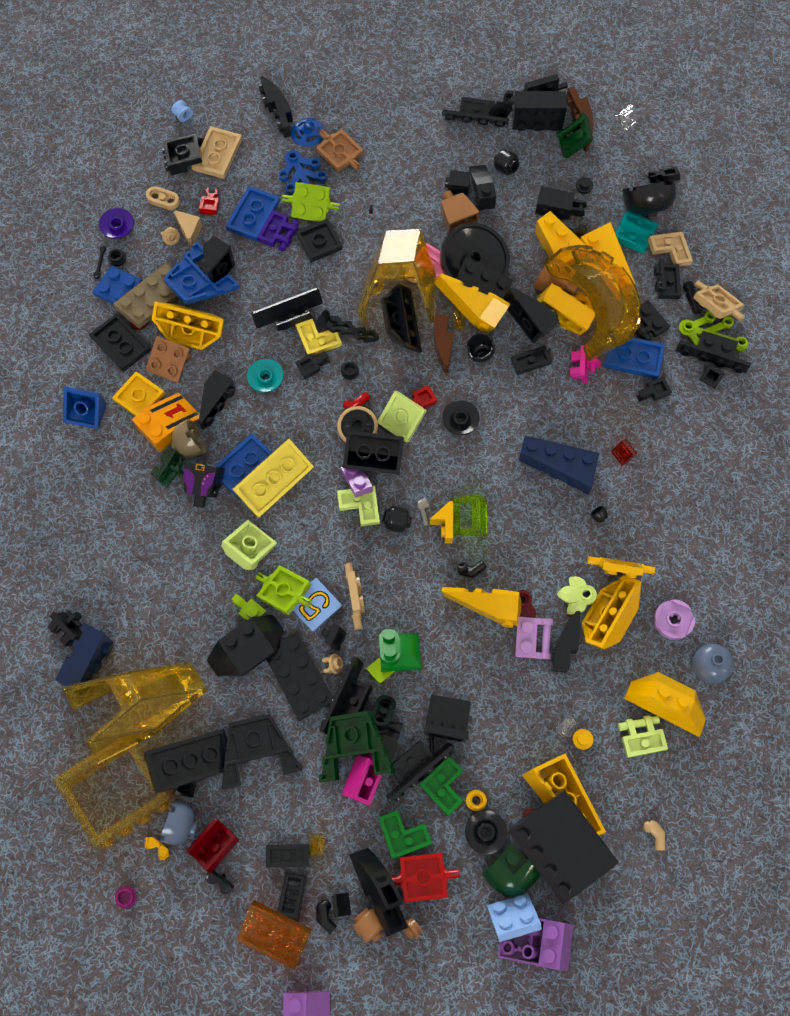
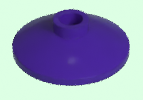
M122 208L110 209L99 219L100 231L104 236L111 239L125 237L134 226V219L131 213Z

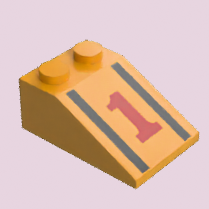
M177 393L146 407L132 421L136 428L160 453L173 442L172 432L179 423L188 419V421L191 420L196 424L199 421L200 414L180 393Z

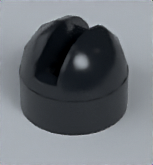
M603 506L595 508L590 514L596 522L600 523L604 522L608 517V513Z

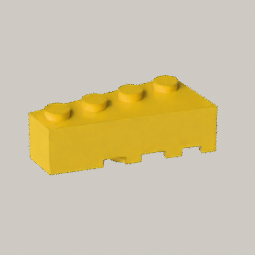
M611 222L581 236L580 240L586 245L583 256L614 299L617 301L631 294L635 281Z
M566 753L522 775L543 803L565 790L597 834L600 836L606 833Z

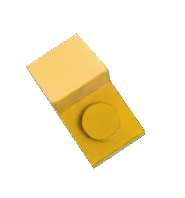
M449 501L432 516L429 524L445 525L441 526V537L445 538V543L451 544L453 543V501Z

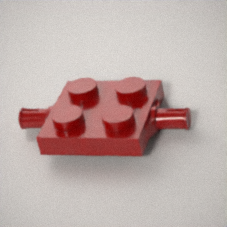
M442 853L400 857L399 876L391 877L392 880H395V885L401 886L404 893V903L448 898L447 881L448 879L460 878V874L451 875V873H459L460 871L459 868L446 870L443 864Z

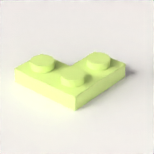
M373 486V492L356 498L351 489L337 491L340 511L359 509L361 526L380 524L375 486Z

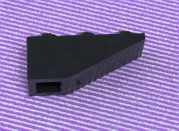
M214 370L204 384L199 424L202 430L207 426H211L216 413L223 410L225 401L228 397L231 398L236 390L234 381L217 370Z

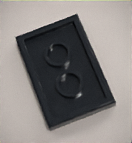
M117 313L89 334V337L122 372L126 371L151 351V348Z

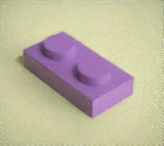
M341 467V473L355 498L373 492V486L364 471Z

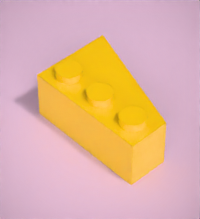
M551 211L537 220L535 233L549 258L554 253L570 267L583 257L586 245Z
M553 283L538 295L536 299L556 312L560 327L578 335H582L588 330L596 315V312L589 306L582 304L574 296L569 295L561 287Z

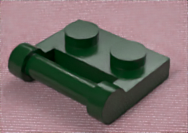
M585 113L579 115L578 119L566 128L556 132L560 141L562 155L565 158H569L593 141L589 118ZM580 125H582L581 128H579L577 131H575L574 133H572L570 136L567 137V135H568L570 132H572V131L575 130L577 127H579Z

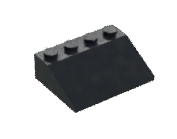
M565 790L518 820L509 831L562 904L580 894L619 862Z

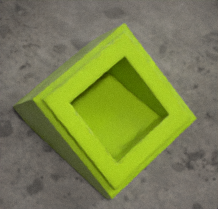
M380 658L366 668L378 684L395 672H381Z

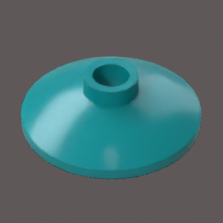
M272 359L257 360L247 371L249 385L254 390L263 393L277 389L284 377L282 367ZM268 376L269 379L263 380V377Z

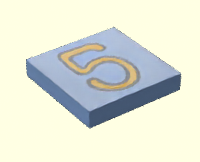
M317 578L310 582L312 585L304 595V597L312 600L310 607L307 608L299 603L293 609V612L313 633L342 608L341 603Z

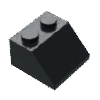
M212 236L209 241L205 242L202 249L208 278L213 283H216L227 276L235 266L233 253L230 245L215 236Z

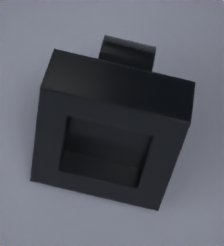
M335 624L332 625L330 630L323 628L321 636L325 637V643L332 649L339 651L347 633Z

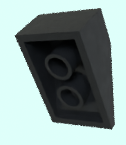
M513 287L508 290L503 300L510 303L507 309L533 344L551 332L559 323L556 312L551 310L549 306Z

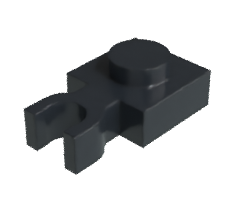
M677 167L660 169V172H648V179H650V183L679 181L680 172Z

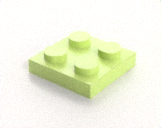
M394 391L377 422L394 435L404 437V441L407 443L411 440L427 410L399 391Z

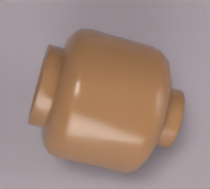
M366 908L354 919L355 924L353 928L364 942L367 943L373 940L375 943L384 935L382 924L375 909L368 910Z

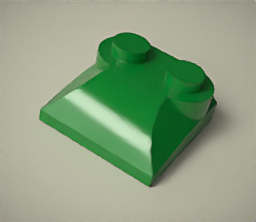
M385 629L379 634L381 672L422 669L418 634L397 633L393 629Z

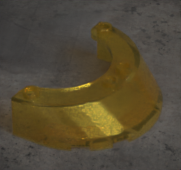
M574 245L560 248L544 262V265L553 278L566 280L581 289L593 306L596 316V329L592 338L584 344L585 355L588 361H591L627 343L634 337L633 335L639 329L642 318L639 316L641 301L630 275L623 267L620 268L613 262L614 258L604 251L598 252L593 250L592 246Z

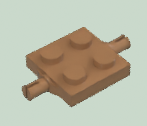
M324 129L319 131V136L324 140L316 147V152L337 172L349 165L356 171L361 168L356 159L364 154V150L345 131L340 129L331 135L326 133Z

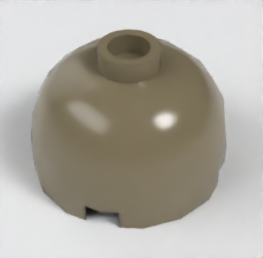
M187 419L174 428L171 446L176 453L179 452L184 457L193 458L207 451L205 440L201 442L199 436L202 434L193 421H188Z

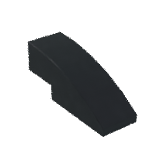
M581 611L574 613L558 639L552 658L551 672L567 673L569 671L570 654H576L579 650Z

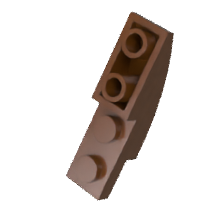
M574 86L569 87L566 100L567 106L571 108L573 122L578 119L579 115L585 113L589 118L593 135V115L587 97L580 99ZM580 125L579 127H577V128H576L575 130H573L572 132L574 133L575 131H577L579 128L582 127V125ZM590 143L583 147L585 152L589 150Z

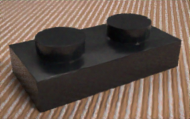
M542 346L512 356L511 362L517 375L550 365L552 359L546 346Z
M309 844L266 845V868L309 867Z

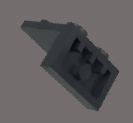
M431 695L424 735L465 743L468 740L469 734L467 724L471 703L469 701Z

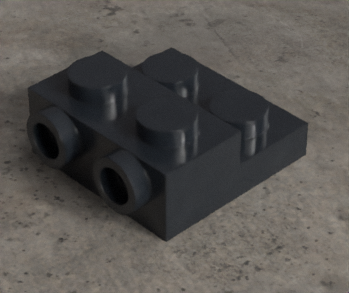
M196 133L163 141L164 149H162L164 159H166L164 165L166 171H170L171 176L188 172L187 166L202 163L199 140Z

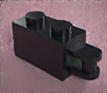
M541 186L535 213L544 216L551 211L558 219L569 220L570 215L583 217L587 203L574 199L575 193Z

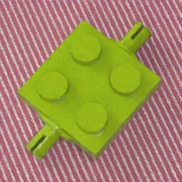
M301 182L295 183V190L292 196L282 194L283 198L281 199L282 202L292 204V218L317 222L326 220L330 209L340 211L339 207L341 206L340 203L331 202V187Z
M279 565L274 573L269 576L261 572L256 575V580L263 583L262 589L256 595L257 598L289 616L299 603L307 608L312 604V600L304 597L312 584L309 580Z

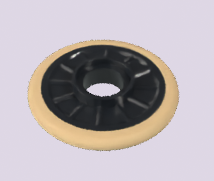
M350 407L338 419L337 430L345 443L347 430L355 431L352 425L356 421L363 424V428L359 432L377 434V419L373 412L365 407Z

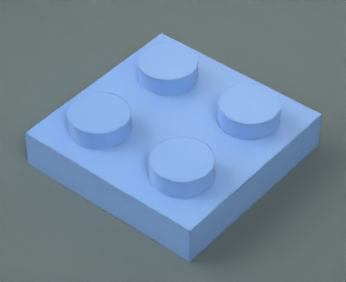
M528 893L487 905L499 942L542 930L540 920Z

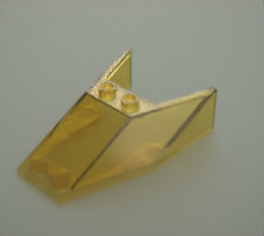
M421 229L385 232L367 274L357 311L363 325L367 326L369 295L380 293L384 286V280L415 279L417 281L430 322H434L436 290L434 281L436 280V273ZM378 282L379 287L377 289H372L374 284Z
M191 662L129 671L62 687L73 710L111 692L121 707V711L87 739V743L98 764L159 733L207 691Z

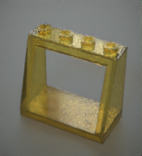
M129 732L53 779L94 848L100 849L102 847V849L110 847L114 844L113 840L120 835L124 837L133 831L132 827L138 823L140 825L147 823L152 819V814L157 811L158 813L164 812L170 807L169 803L173 801L168 791L156 794V798L100 834H97L72 788L128 752L131 753L154 790L143 754L145 750L138 738Z

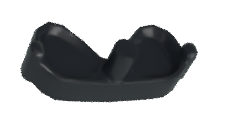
M212 871L211 874L207 872V883H218L221 893L227 894L234 888V885L225 879V874L220 876L215 871Z

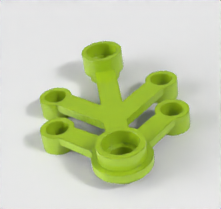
M710 311L700 319L695 321L686 319L679 324V332L683 336L689 337L694 345H698L699 338L697 335L700 336L702 331L743 342V345L738 342L737 352H743L748 347V341L745 337L733 338L716 333L732 327L734 319L730 316L724 317L722 322L707 329L700 328V326L706 323L711 324L715 321L716 317Z

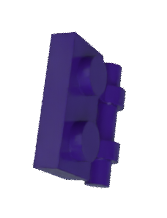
M272 210L257 239L259 242L272 247L278 242L280 243L278 249L284 252L286 247L290 246L292 236L298 231L299 222L293 220L292 224L288 223L287 215ZM283 230L287 231L285 236L281 235Z

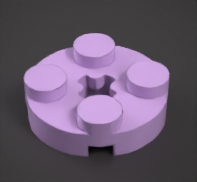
M676 599L666 601L660 604L654 613V627L667 639L680 640L687 636L694 628L695 617L689 605L683 601ZM676 615L679 624H672L669 617Z

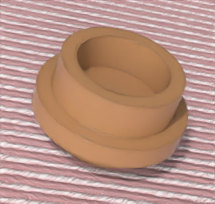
M412 918L408 921L405 920L408 928L403 930V933L407 938L417 940L420 937L419 934L422 933L420 926Z

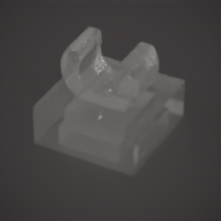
M628 105L615 115L617 122H620L621 128L625 130L638 121L635 106Z

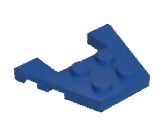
M198 241L193 244L190 252L187 251L185 253L184 259L177 263L164 277V283L185 305L240 289L239 284L230 274L213 283L195 264L204 258L203 246Z

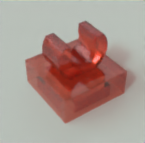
M624 439L617 444L611 453L623 466L637 454V451L634 450L627 439Z

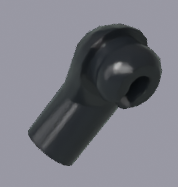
M324 899L316 906V921L331 934L337 925L329 918L328 910L331 908V903Z

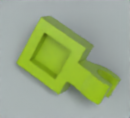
M237 593L231 599L241 609L238 614L246 621L251 617L263 616L266 613V610L253 599L246 602Z

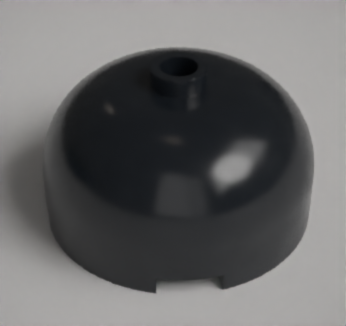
M670 181L668 185L665 182L636 186L633 187V191H629V188L622 189L624 205L634 214H646V218L657 216V212L665 211L673 205L676 199V181Z

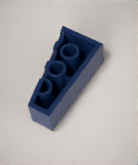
M525 436L519 461L589 495L593 485L599 453Z

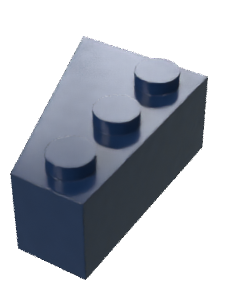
M84 622L81 626L83 632L79 641L75 639L72 644L75 647L70 658L66 657L55 679L79 694H82L83 691L85 692L90 687L91 677L94 673L99 672L102 667L101 661L113 649V641Z

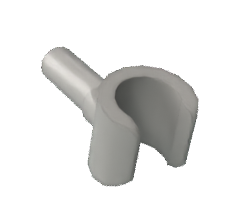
M426 498L419 500L417 503L424 526L429 525L425 509L430 506Z

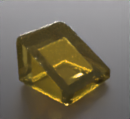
M310 834L309 856H324L326 838L324 834Z

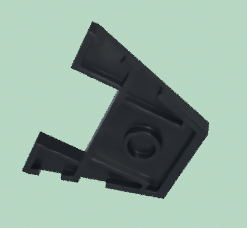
M270 714L229 723L222 790L241 786L237 764L278 754L283 775L303 770Z

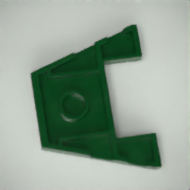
M370 711L330 717L325 742L327 748L326 754L322 759L323 771L319 776V783L339 780L337 758L372 753L374 775L395 773V768Z

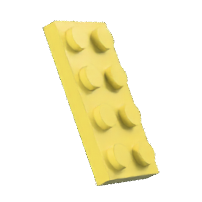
M287 439L232 490L254 515L259 518L314 466L290 439Z

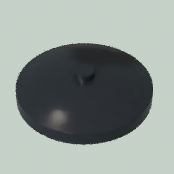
M480 223L462 224L453 229L442 243L440 264L445 275L456 279L465 257L504 276L508 272L510 256L507 245L503 238L489 226Z

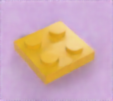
M136 371L112 399L136 416L146 407L159 402L165 395V392Z

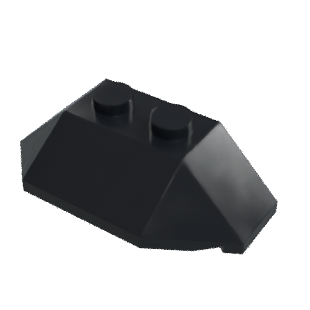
M398 283L381 298L385 329L391 341L408 350L421 353L422 349L411 288Z
M274 615L251 617L217 641L207 662L217 677H242L276 653L284 629Z

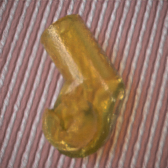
M456 307L452 314V321L457 330H462L465 327L463 323L465 316Z

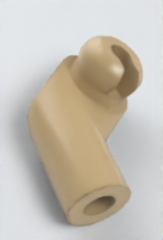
M646 821L644 823V831L651 833L655 837V850L666 851L665 831L656 821Z

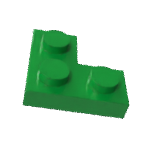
M451 757L444 760L419 784L447 816L463 802L449 786L463 772V769Z
M398 810L378 817L392 859L432 845L425 823L405 831Z

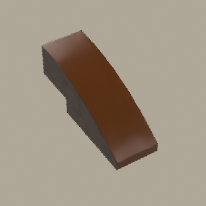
M435 314L433 332L435 351L444 373H448L454 333L447 332L449 316Z

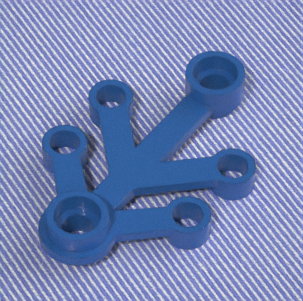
M295 150L285 154V162L287 164L284 170L279 172V180L287 182L293 167L296 171L291 182L285 186L288 195H293L295 183L299 182V180L310 184L308 178L318 180L320 183L327 181V173L325 171L317 173L304 169L300 165L318 170L321 166L318 158H312L311 160L303 158Z

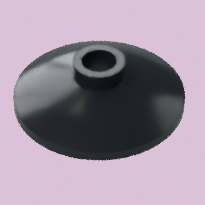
M463 400L454 401L447 405L442 415L445 428L456 435H467L477 428L480 419L477 408L470 402ZM463 418L464 422H458L457 419Z
M482 810L476 812L467 821L465 827L466 840L469 846L478 853L493 854L499 851L507 840L506 823L500 815L493 811ZM485 828L490 832L488 837L482 835V830Z

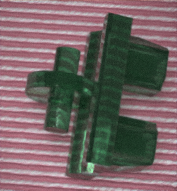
M173 449L170 452H163L160 460L163 462L160 468L154 467L151 471V475L167 488L176 476L182 477L184 475L181 467L185 459Z

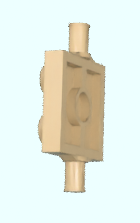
M700 280L695 283L694 286L700 291L695 293L694 299L702 307L712 312L713 316L721 319L731 315L739 320V322L744 319L745 315L739 312L743 309L744 304L720 285L706 286Z
M346 563L344 564L345 578L348 579L354 630L363 629L361 613H365L363 596H358V594H362L360 577H355L353 564Z

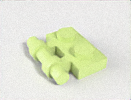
M647 715L643 716L642 719H626L625 722L618 723L619 731L627 730L629 736L621 738L626 758L668 750L663 729L655 730L653 726L660 724L659 716L651 717ZM645 727L647 732L637 734L635 728Z

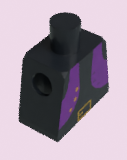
M184 462V492L195 495L193 506L205 508L206 497H217L225 468Z

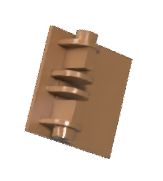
M156 336L145 371L178 383L186 360L189 361L191 359V354H189L190 348Z

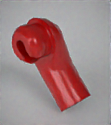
M364 392L352 402L351 400H346L343 403V407L348 409L353 406H362L370 400V395Z

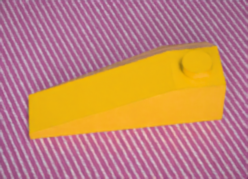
M443 273L434 281V284L470 323L484 333H489L496 327L510 306V303L489 292L486 295L479 292L478 287H466L462 281Z
M442 587L441 591L444 597L501 624V626L506 628L519 626L522 607L519 592L493 589L492 593H488L479 588L469 592L465 588Z

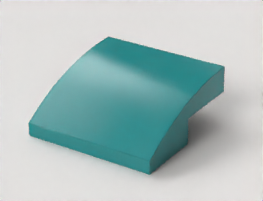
M626 211L615 234L619 244L644 254L649 245L648 238L654 235L659 224Z

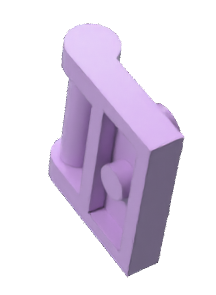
M520 617L519 626L516 628L515 657L551 660L550 638L553 619ZM537 625H543L542 653L536 652Z

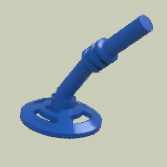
M310 117L297 122L292 127L291 137L300 146L312 147L323 139L319 136L317 128L320 130L324 128L319 121ZM295 132H298V136H299L301 139H298V138L296 137ZM317 137L315 140L307 142L308 138Z

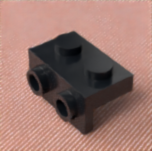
M659 259L658 264L654 267V276H657L655 292H658V299H680L679 264H664V259Z

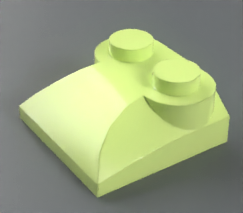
M247 520L224 539L221 546L225 554L245 570H253L258 566L259 561L276 546L277 542Z

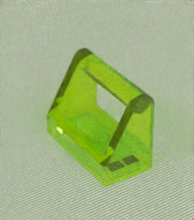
M480 494L453 498V536H487V499ZM460 503L472 504V528L460 529Z

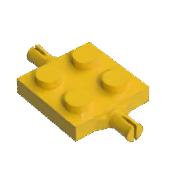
M588 556L587 564L598 565L605 573L617 575V572H621L626 577L637 578V575L643 576V573L654 575L656 567L644 564L640 565L639 563L604 557Z

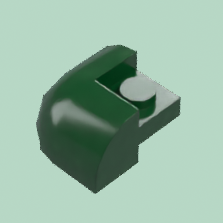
M511 843L482 876L497 892L503 896L513 898L526 893L541 877V874L532 862Z

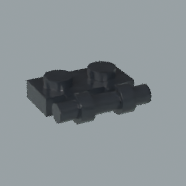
M649 300L634 308V316L629 311L624 314L627 324L630 327L632 326L637 332L636 335L643 340H651L649 333L657 337L670 328V325ZM639 321L645 325L644 328L639 324Z

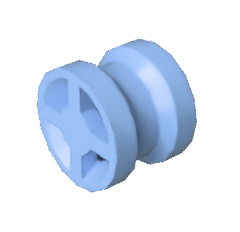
M183 100L175 102L172 106L171 111L180 122L187 121L193 115L192 109L187 107Z

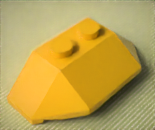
M155 301L151 320L157 325L166 340L203 350L221 338L225 319L185 306Z
M623 575L619 580L610 583L599 591L596 601L592 603L582 621L585 642L587 644L604 650L622 640L639 609L640 580Z
M660 672L631 681L624 697L625 700L700 737L706 718L696 690Z

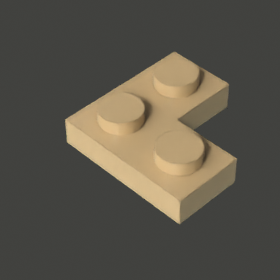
M683 232L649 236L648 243L653 255L669 253L673 264H679V267L691 265L693 262Z

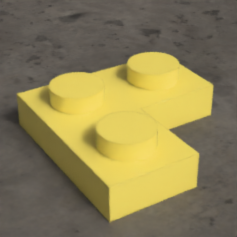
M313 319L295 324L307 356L310 354L315 356L324 351L342 346L338 332L332 333L327 330L318 333Z

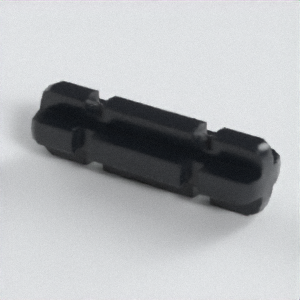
M689 281L684 283L683 289L687 292L686 297L690 306H692L693 314H700L703 311V307L694 299L696 289H693L695 287L693 282Z

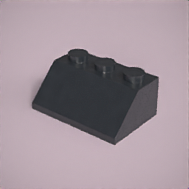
M347 430L343 468L400 475L404 437Z

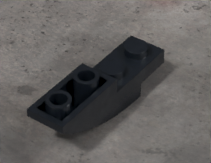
M261 76V84L258 86L260 94L265 96L262 98L264 107H268L269 113L273 112L275 119H279V122H277L279 133L283 132L284 138L290 137L288 123L293 122L289 103L275 84Z
M369 848L350 854L349 856L365 897L371 896L386 937L408 928L400 909V905L404 904L402 898L381 861Z

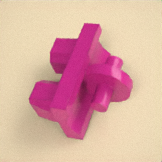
M582 345L581 350L571 352L572 363H580V366L570 368L571 378L581 379L582 383H588L589 369L590 373H595V369L601 366V361L596 359V355H590L587 352L586 345Z

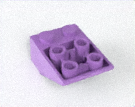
M539 918L542 930L499 943L498 958L568 971L574 925Z

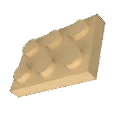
M210 126L200 147L202 163L192 165V170L225 179L242 142V135Z

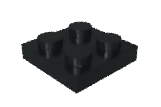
M328 219L296 231V236L310 262L343 250L342 244Z

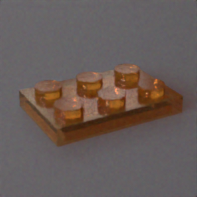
M253 900L237 941L295 970L312 929Z

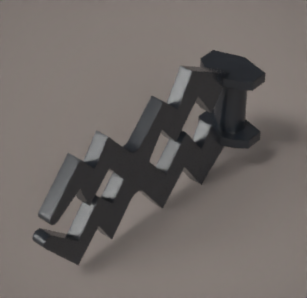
M325 309L316 321V329L320 331L326 328L332 333L354 335L357 341L363 340L365 343L379 340L375 330L367 331L365 327L356 328L351 321H341L339 316H330L329 311Z

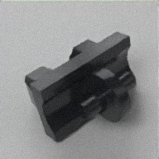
M70 611L58 614L52 612L50 615L52 620L48 628L54 634H59L63 630L65 634L60 638L61 643L64 646H71L75 639L79 641L82 635V631L79 629L82 626L80 622L82 615L79 612L72 614Z

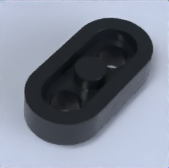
M387 695L377 698L371 712L378 731H384L389 727L396 708V701Z

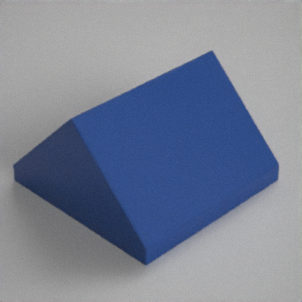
M65 386L63 388V422L99 429L107 406L102 395Z

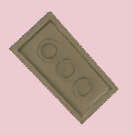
M166 263L113 303L114 308L140 329L152 319L155 301L171 304L178 298L164 283V277L172 268Z

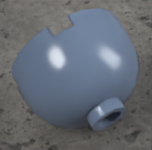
M710 643L701 646L692 658L694 674L701 681L708 684L716 685L724 682L730 677L734 668V659L731 653L719 644Z
M177 800L173 801L171 812L167 816L161 833L160 842L177 845L185 842L189 835H194L197 823L194 822L195 815L193 810L187 804Z

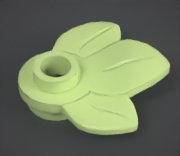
M576 576L569 578L570 586L561 588L557 593L561 600L569 603L567 608V614L574 615L576 611L584 612L587 605L594 603L597 599L595 588L587 585L584 579ZM585 592H590V596L587 598L584 597L583 594Z

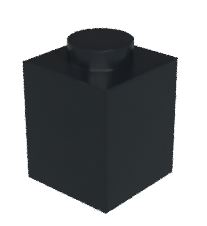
M450 170V176L446 177L445 188L451 190L453 195L464 193L468 196L471 172Z

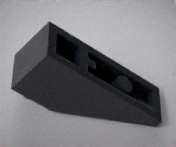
M486 165L469 167L478 211L495 208L497 196L493 180Z

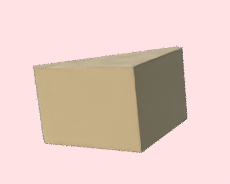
M175 211L176 221L191 248L202 229L201 219L198 216Z

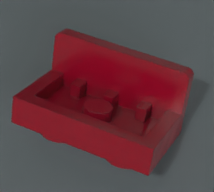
M215 818L206 826V829L199 837L191 843L186 852L194 857L211 874L240 839L227 826Z

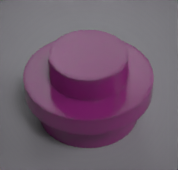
M130 886L119 888L115 894V902L122 909L132 907L137 900V893Z

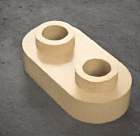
M157 186L150 187L146 191L147 200L152 205L167 210H174L180 205L179 197L175 192Z

